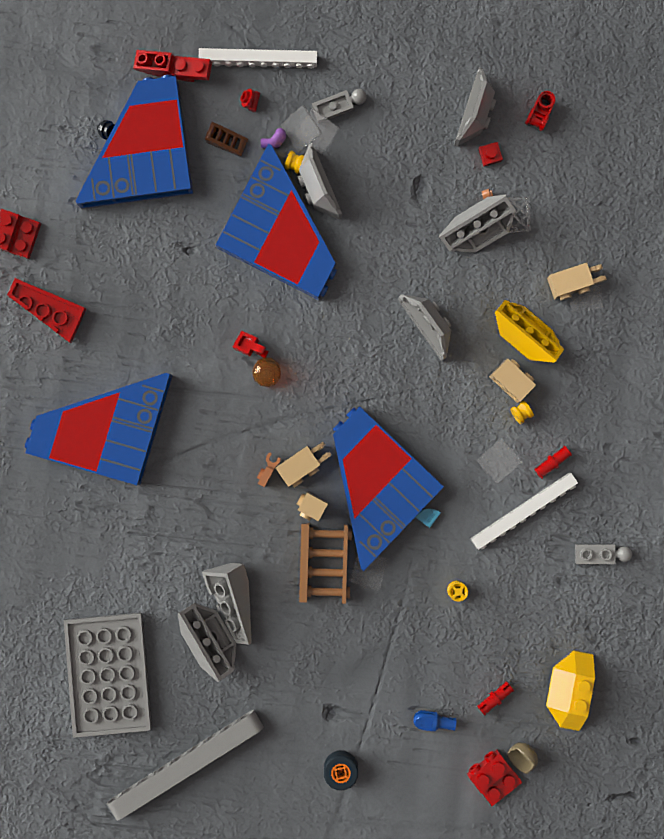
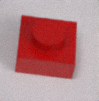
M498 142L480 146L478 149L483 167L502 162L503 160Z

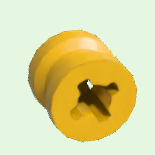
M291 150L284 168L287 170L292 169L295 173L299 174V168L304 155H296Z
M524 400L520 402L519 406L510 409L520 425L525 422V419L534 416L530 406Z
M452 581L447 587L448 595L454 601H463L468 596V589L461 581Z

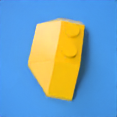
M505 300L495 311L500 336L527 359L554 363L564 351L554 331L525 306Z
M573 650L570 655L553 667L546 706L561 728L580 731L588 718L595 682L593 654Z

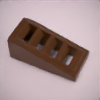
M211 122L205 136V141L210 145L241 157L248 138ZM217 131L218 134H217V136H216V139H214L213 136H214L215 132ZM224 134L226 136L222 143L220 142L222 135ZM230 137H232L233 140H232L230 146H228V145H227V144H228V141H229ZM237 140H239L240 144L238 148L235 149L234 147L236 145Z

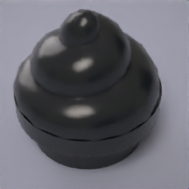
M109 120L99 123L97 131L101 138L107 140L115 124Z

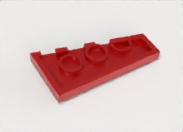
M14 278L7 296L49 326L53 331L69 343H72L86 308Z

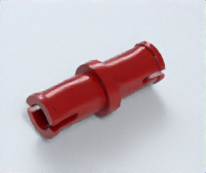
M563 446L554 455H549L547 460L535 468L534 471L542 479L554 468L558 469L559 465L572 456L566 446Z
M506 681L496 691H491L489 693L490 696L477 705V707L485 716L496 705L500 706L502 704L501 701L514 692V690Z

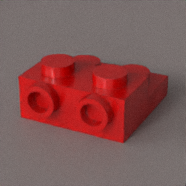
M0 209V250L30 259L41 223Z
M498 750L486 754L484 760L479 764L472 765L467 773L469 779L491 806H494L522 783L521 779Z

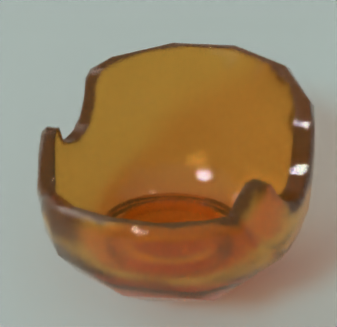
M271 357L258 359L252 371L255 382L263 387L275 385L281 377L280 364Z

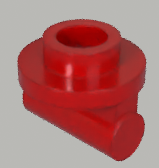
M252 89L244 91L240 98L242 106L251 112H256L260 92Z

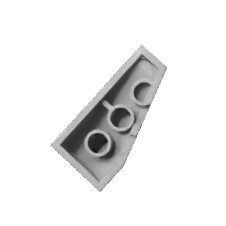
M229 563L202 571L207 590L210 595L214 594L218 602L216 607L224 613L226 617L225 624L235 642L246 645L251 644L249 580L244 564Z

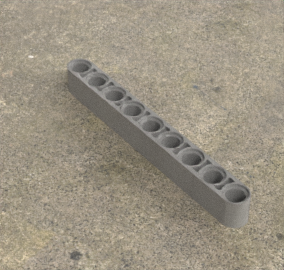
M254 710L249 711L114 796L107 802L109 809L117 821L124 818L260 732L264 728L263 724Z

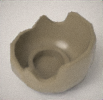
M518 742L514 744L507 753L512 764L525 774L532 771L538 764V756L535 750L526 743Z

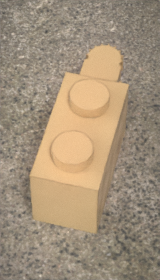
M584 263L549 275L547 280L554 300L558 298L561 301L571 298V294L576 292L579 295L587 293L593 285L606 281V276H599L595 279H592L591 273L603 269L602 264L589 268L588 264Z
M324 442L312 450L306 446L276 467V470L288 487L293 485L295 488L303 482L302 477L307 474L310 477L319 471L318 466H320V463L332 456L331 452H327L317 460L313 455L324 448Z

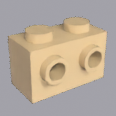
M506 359L489 377L518 403L524 399L536 384L533 382L534 378L530 374H524L519 369L520 365L515 360L511 359L510 361Z
M307 492L306 495L302 493L297 502V505H299L298 511L301 512L300 516L309 521L311 518L319 521L328 502L310 492Z

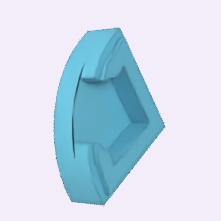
M423 509L416 518L430 528L441 512L435 509Z

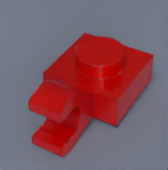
M243 331L240 332L232 346L234 350L250 357L253 352L263 358H266L269 351L265 350L266 347L258 344L260 340L257 337Z

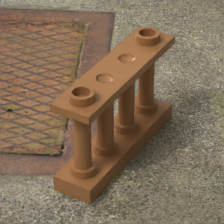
M302 523L299 602H307V597H311V595L342 596V604H346V598H350V587H346L348 540L352 538V529H348V524H344V530H313V528H309L310 523ZM313 537L343 538V550L313 549V547H309V539H313ZM312 557H343V569L312 568V566H308V562ZM312 576L342 577V588H311L312 586H308V578H312Z

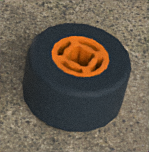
M335 751L326 758L324 778L331 788L346 790L356 783L358 764L351 753Z

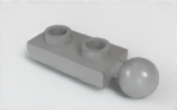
M356 89L349 96L348 91L345 90L312 103V108L318 123L354 110L352 103L363 104L366 101L367 95L364 90Z
M575 544L576 564H616L615 558L622 562H627L632 558L631 549L625 546L615 550V544Z

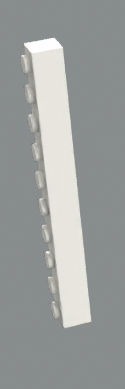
M199 48V58L210 59L214 66H272L274 68L283 66L285 68L308 67L310 69L317 67V51Z
M572 473L566 474L470 538L476 549H484L487 547L486 544L489 542L493 543L497 540L498 536L505 535L507 530L514 529L516 524L519 522L523 523L527 520L528 516L535 515L537 510L544 509L546 504L549 502L553 503L558 496L561 497L566 494L567 490L574 489L576 484H578Z

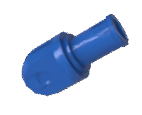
M420 710L413 717L414 725L421 730L435 732L438 728L453 731L456 729V718L439 716L434 711Z

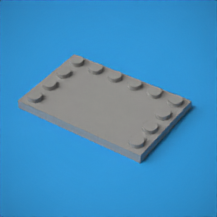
M142 612L65 619L64 633L73 738L150 731L152 724Z

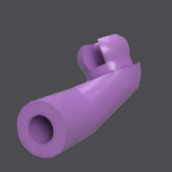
M278 128L271 138H261V148H266L268 144L272 145L273 148H279L286 139L285 130Z

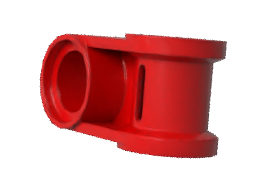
M544 91L539 95L525 121L526 125L531 124L542 132L555 103V96L552 92ZM541 100H547L549 102V105H543L541 103Z

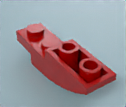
M136 50L133 69L159 77L164 75L176 76L177 80L194 82V79L209 81L212 61L204 58L174 56L169 52Z

